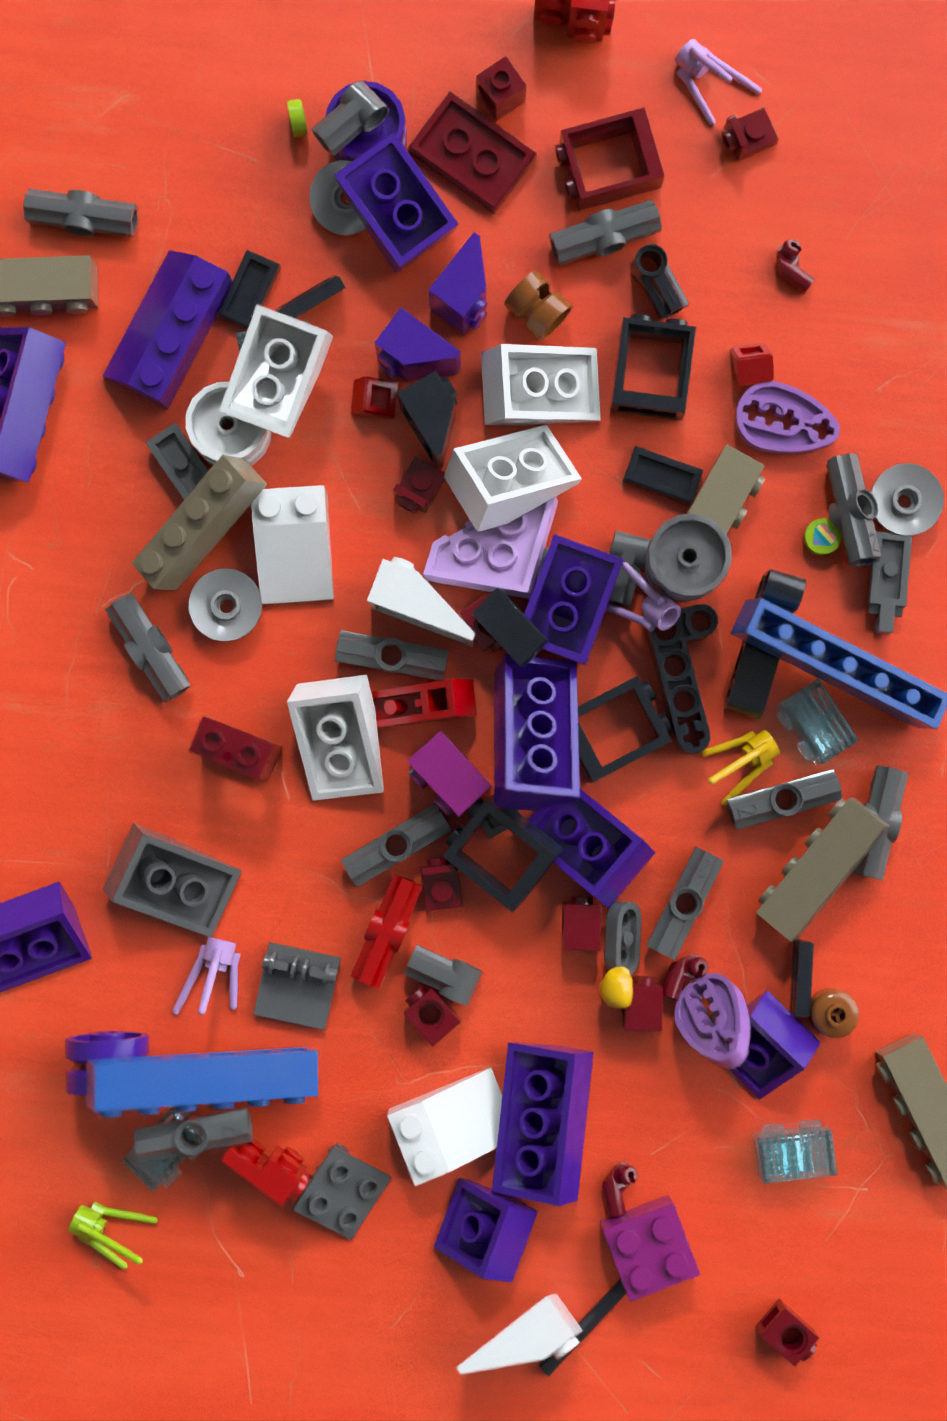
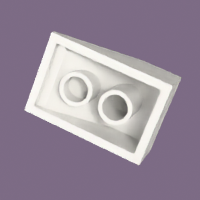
M257 305L219 412L290 438L321 372L333 335L321 328Z
M500 344L481 352L485 425L522 426L601 420L597 348Z
M547 425L454 448L444 475L445 480L477 532L512 522L579 484L582 479Z
M325 486L263 489L251 503L262 605L334 600L328 492Z
M393 557L392 562L385 559L382 560L367 599L371 609L473 647L475 633L421 574L415 571L413 563L398 557Z
M367 675L297 684L287 701L312 800L382 793L384 785L376 713Z
M491 1067L389 1108L387 1117L415 1186L451 1172L497 1148L502 1093Z
M552 1294L546 1296L456 1368L460 1374L542 1360L553 1354L558 1360L580 1343L576 1336L583 1330L559 1296Z

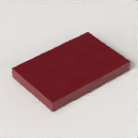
M449 91L408 146V152L493 214L496 213L537 157L536 152L451 91Z

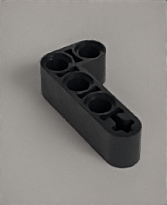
M769 569L761 578L755 599L762 598L793 614L801 603L806 579ZM742 640L726 695L724 709L760 720L765 710L779 658Z
M697 604L680 609V617L672 626L673 637L671 640H660L655 634V629L651 632L646 630V637L666 714L673 729L672 737L677 749L685 754L699 753L710 742V730L687 643L708 637L717 627L718 616L715 610L705 604ZM701 613L707 618L708 628L706 631L699 632L691 626L690 619L692 614ZM668 657H675L681 661L683 669L679 676H671L665 671L664 662ZM684 692L690 696L692 705L688 712H681L675 708L673 699L676 693ZM694 714L696 715L697 720L689 722L692 732H699L700 739L695 741V748H693L691 742L685 743L683 740V736L688 734L689 731L687 723L679 725L677 719H685Z

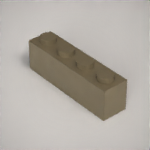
M90 255L0 259V317L15 316L16 311H30L31 314L40 316L50 315L52 310H66L67 313L85 314L88 312V309L99 308L98 266Z
M726 444L687 514H698L712 519L724 530L725 534L728 533L731 526L737 529L748 511L742 507L748 495L755 497L765 480L764 477L760 476L765 465ZM690 553L686 556L682 554V558L686 563H691L694 560L693 555Z
M222 455L131 564L153 589L178 590L268 484L245 459Z
M850 797L847 802L843 799L837 802L828 814L832 819L823 831L818 827L809 836L804 844L808 847L807 851L800 859L794 856L781 872L785 876L777 887L770 885L758 900L762 906L756 913L790 942L799 938L890 827V825L856 798Z
M914 1032L875 1051L880 1061L875 1066L885 1084L890 1082L896 1093L892 1097L893 1104L902 1118L907 1116L913 1128L908 1131V1134L915 1148L918 1151L923 1150L929 1161L924 1166L934 1185L940 1183L947 1190V1084L924 1037Z

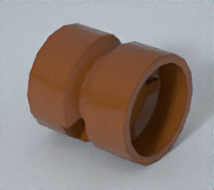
M535 270L527 275L511 291L504 305L518 319L525 318L527 320L526 327L539 340H543L565 320L573 306L559 292L552 293L550 291L551 284Z

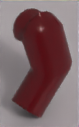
M788 239L783 245L779 246L776 253L778 274L782 279L805 294L815 278L800 268L799 253L802 249L799 242Z
M693 954L672 962L663 986V996L678 1000L684 982L697 977H703L707 973L709 966L706 959Z
M626 1162L615 1165L602 1182V1190L609 1217H618L626 1214L622 1193L631 1182L635 1183L638 1177L636 1168Z

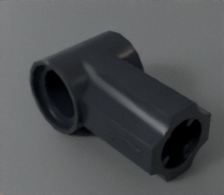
M648 244L639 249L631 263L630 271L635 281L641 284L657 316L662 321L686 308L689 303L667 264L668 257L664 249L656 244ZM642 258L653 259L657 264V271L648 272L644 270L640 260Z

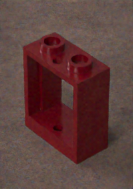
M645 107L563 129L560 132L559 144L555 145L558 163L560 167L566 165L569 178L565 179V186L569 200H576L579 211L662 187L665 175ZM630 133L643 176L586 192L573 148Z
M205 716L202 717L189 748V751L266 781H269L282 750L281 746Z

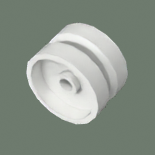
M217 382L204 387L192 398L186 412V431L192 445L211 465H214L222 455L242 458L251 466L254 465L265 455L271 442V431L219 412L229 382ZM231 422L233 427L230 430H226L224 426Z

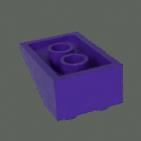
M394 132L334 175L335 180L375 245L396 274L452 234L459 224Z
M553 535L525 611V615L550 641L543 650L584 665L587 664L624 559L562 536Z
M581 789L578 800L537 809L528 819L564 848L554 863L607 908L614 903L656 853L641 837Z

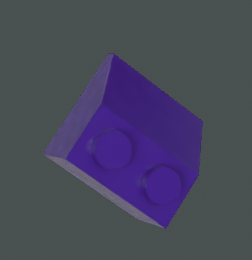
M473 232L428 289L430 310L463 335L466 334L470 327L476 330L487 315L485 308L488 303L486 302V280L480 236Z
M402 308L399 309L374 342L377 359L380 362L378 367L394 380L399 376L406 382L417 381L434 371L438 373L439 377L457 375L461 370V351Z
M768 990L747 1005L750 1019L748 1053L742 1064L734 1069H729L759 1100L803 1071L821 1043ZM726 1041V1043H727V1045H728L727 1050H728V1052H729V1051H730V1050H729V1045H730V1043H729L728 1041Z
M459 1177L434 1248L482 1279L512 1282L538 1211L513 1196L492 1192V1188Z

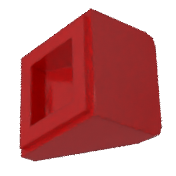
M766 344L739 346L730 349L736 380L739 385L770 382L774 379L773 354Z
M369 376L355 379L353 383L351 415L394 419L398 383Z

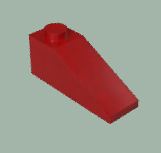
M447 679L371 692L375 706L377 729L477 715L473 679Z

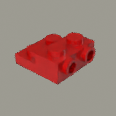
M535 0L534 19L540 20L547 25L569 23L567 37L574 38L580 43L590 44L595 41H602L603 35L611 36L616 0Z
M254 1138L251 1142L232 1145L221 1159L281 1206H283L288 1198L295 1201L311 1177V1174L306 1171L307 1167L302 1164L304 1161L303 1157L298 1152L288 1146L283 1149L277 1145L271 1155L267 1156L263 1153L266 1150L265 1147Z

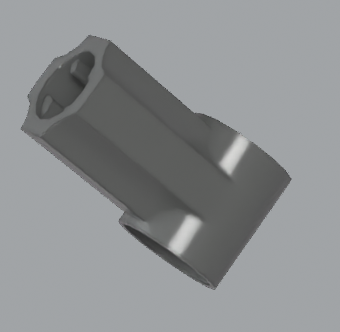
M357 81L343 93L340 105L311 130L322 147L328 153L335 156L363 130L370 132L376 129L387 117L389 108L364 81Z
M616 530L609 554L624 559L623 563L627 562L634 570L640 573L645 566L644 556L650 539ZM622 567L609 603L629 608L637 583Z
M417 944L404 974L438 989V993L468 1006L483 971L455 958L452 960Z

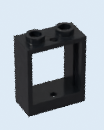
M632 314L630 318L624 317L620 328L610 411L682 420L686 410L696 327L687 326L688 322L681 319H668L664 323L652 321L650 316L643 314ZM629 337L682 344L675 397L623 390Z
M636 676L578 706V717L632 690L657 737L653 741L602 767L578 722L579 760L591 783L672 741L669 736L673 732L672 726L664 713L658 715L652 704L656 697L647 680L641 682L639 677Z
M493 794L485 800L480 797L467 813L471 818L464 829L458 826L449 836L446 844L450 847L443 857L513 913L528 897L564 848L515 809L494 807ZM489 814L539 853L511 890L462 851Z

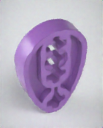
M776 381L758 383L749 388L739 400L734 413L735 428L741 440L750 448L775 455L811 453L829 447L838 438L840 433L837 419L824 405L805 392ZM751 404L756 405V411L761 414H765L768 409H773V414L777 418H783L786 413L791 414V421L796 422V425H792L788 430H784L783 423L779 421H774L771 426L765 425V418L756 416L754 421L748 420V413L743 412V409H748ZM821 422L825 423L826 430L831 432V435H826L823 440L818 438V432L812 428L818 427Z
M709 973L703 977H697L684 988L676 1002L674 1011L675 1023L685 1040L701 1055L714 1064L727 1069H734L744 1062L750 1040V1019L743 994L735 984L721 974ZM702 994L711 1003L709 1005L710 1010L718 1016L716 1018V1025L714 1024L713 1020L708 1015H706L708 1009L703 1003H701V1001L703 1000ZM726 1041H728V1042L730 1043V1045H729V1050H730V1051H729V1052H728V1050H727L728 1045H727Z

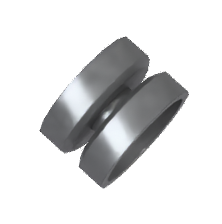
M698 514L678 515L664 522L649 541L644 556L645 573L651 585L669 599L678 602L696 601L710 594L727 576L732 561L731 544L724 530L712 519ZM690 553L693 555L694 560L691 563H686L682 558V554L686 556Z

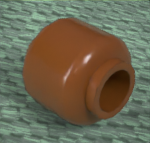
M825 988L817 991L811 997V1010L808 1019L810 1024L819 1033L829 1038H842L849 1035L856 1028L859 1021V1008L856 1001L848 993L837 988Z

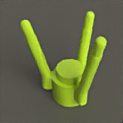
M94 1202L91 1208L85 1205L79 1207L69 1226V1233L77 1236L78 1240L90 1245L121 1269H126L128 1265L114 1252L137 1265L142 1263L141 1257L103 1235L108 1221L102 1217L106 1215L150 1224H156L158 1222L157 1217L110 1208Z

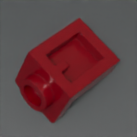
M761 108L738 119L735 115L727 117L723 128L724 131L722 132V139L728 152H734L737 161L775 146L779 141L765 108Z
M415 456L399 485L396 484L393 489L394 496L399 498L396 503L411 513L415 514L417 510H420L426 514L445 481V472Z
M444 857L428 859V867L420 868L426 911L463 907L458 868L449 863Z

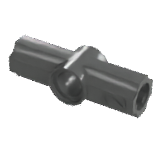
M29 189L28 193L25 194L23 204L24 219L28 223L62 227V229L69 233L81 236H93L97 232L133 238L137 231L138 207L136 204L100 199L97 195L82 190H70L68 194Z
M651 199L616 212L614 209L596 212L586 218L583 223L551 233L549 239L555 260L561 266L594 254L601 257L615 253L624 248L629 242L661 232L662 225L658 208Z
M848 453L834 456L827 460L828 464L826 465L834 502L829 506L830 520L834 527L842 532L849 566L858 568L879 562L882 557L873 519L878 515V503L874 495L865 489L858 455Z
M130 593L119 598L105 609L116 629L125 640L124 646L137 667L141 671L144 670L163 702L176 698L192 686L184 671L171 654L173 650L158 626L152 624L134 594Z
M340 630L335 662L382 670L387 673H398L441 681L444 680L449 650L402 642L395 638L386 639ZM395 646L402 651V659L398 664L389 666L382 661V654L386 648Z
M879 765L875 767L868 799L863 805L890 825V827L852 873L883 880L891 844L896 841L902 824L900 807L909 773Z
M834 769L728 798L726 802L730 820L734 829L738 830L842 799V790ZM782 789L789 791L792 796V804L786 810L780 809L775 799L777 793Z
M435 803L341 859L351 880L356 887H359L451 832L452 829ZM394 834L403 836L407 842L406 851L399 856L392 855L386 847L388 838Z
M696 846L694 847L674 889L668 894L667 903L646 946L673 960L676 959L695 919L703 910V903L724 860ZM682 893H689L694 899V906L687 913H680L676 908V899Z
M248 1107L204 1116L192 1115L182 1120L135 1128L134 1145L139 1162H145L182 1154L195 1155L203 1150L253 1141L251 1116ZM195 1126L199 1128L203 1135L202 1142H189L185 1136L186 1127Z

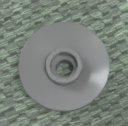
M339 160L324 166L314 177L309 195L311 209L318 222L327 230L340 235H352L366 229L351 204L344 201L343 191L334 178L337 172L352 162L349 160Z
M903 463L888 468L877 478L871 490L878 503L879 511L876 520L887 531L898 535L914 536L930 529L939 519L944 506V494L940 482L932 472L917 464ZM900 496H906L909 499L910 505L908 508H902L899 505L898 499Z
M216 569L205 574L196 582L189 597V613L194 625L202 634L217 641H234L246 636L254 629L262 612V598L258 587L246 574L234 569ZM225 600H231L234 604L233 610L229 613H224L221 610V604Z

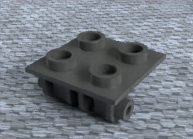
M269 942L267 954L264 955L262 962L263 972L253 1015L325 1030L341 957Z
M336 1143L335 1146L329 1147L328 1154L320 1166H317L315 1174L309 1178L310 1182L302 1194L298 1196V1200L292 1209L352 1240L392 1177L348 1153L349 1150L345 1146Z

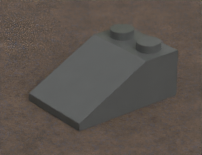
M133 823L103 887V891L114 903L212 938L242 871L171 837Z

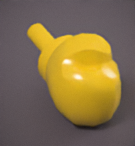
M615 967L609 970L603 980H601L599 994L608 1006L626 1008L631 1005L633 982L630 977V970L626 967Z

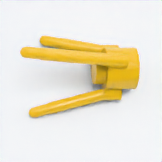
M751 730L742 737L701 751V755L706 757L745 744L741 748L744 756L708 779V783L711 785L747 763L752 767L757 765L721 801L722 806H727L726 799L738 796L762 771L773 765V758L780 755V750L775 740L766 730L758 734Z

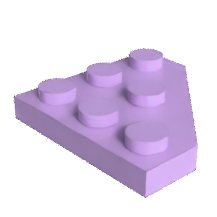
M557 497L550 499L510 523L477 532L469 520L465 523L466 527L449 537L444 535L432 544L423 573L426 581L493 592L498 587L506 595L530 599L558 505Z

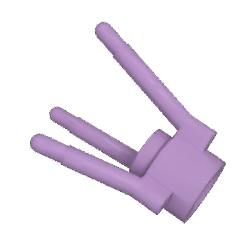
M695 39L687 42L675 57V62L681 67L676 74L685 82L702 114L711 126L715 125L716 121L691 78L693 75L697 79L701 78L710 69L727 83L732 82L733 78L757 95L762 92L760 87L718 59Z
M624 562L622 568L648 595L642 603L644 617L611 603H608L606 611L641 624L649 632L653 631L655 627H658L660 630L671 628L680 617V606L666 595L659 593L651 585L646 573L643 576L647 582L627 562Z
M208 937L206 945H201L198 958L172 1010L173 1014H179L204 962V967L209 968L198 1013L200 1015L205 1013L217 970L226 972L227 965H230V1008L232 1010L237 1008L238 963L241 954L235 953L236 943Z

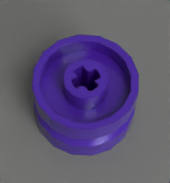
M364 81L389 108L388 115L376 129L370 132L363 130L333 156L337 161L349 160L353 162L392 132L395 133L406 149V118L402 103L392 90L377 82ZM352 84L346 85L334 95L327 107L326 116L340 105L343 93Z
M100 1031L67 1037L65 1039V1058L73 1063L86 1065L73 1067L66 1072V1092L73 1095L87 1096V1060L148 1055L149 1034L142 1032Z

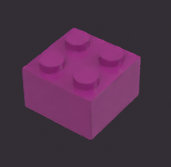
M441 731L407 761L413 767L407 773L422 789L428 785L431 786L438 794L433 799L434 802L448 816L453 812L460 816L492 786Z
M669 1195L627 1210L626 1214L622 1216L609 1217L600 1221L630 1302L700 1275L675 1205Z

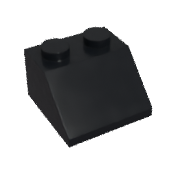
M434 371L398 392L397 395L401 412L434 466L440 469L444 466L456 418L455 406L458 403L456 400L457 393L449 379L445 377L441 380L438 373Z

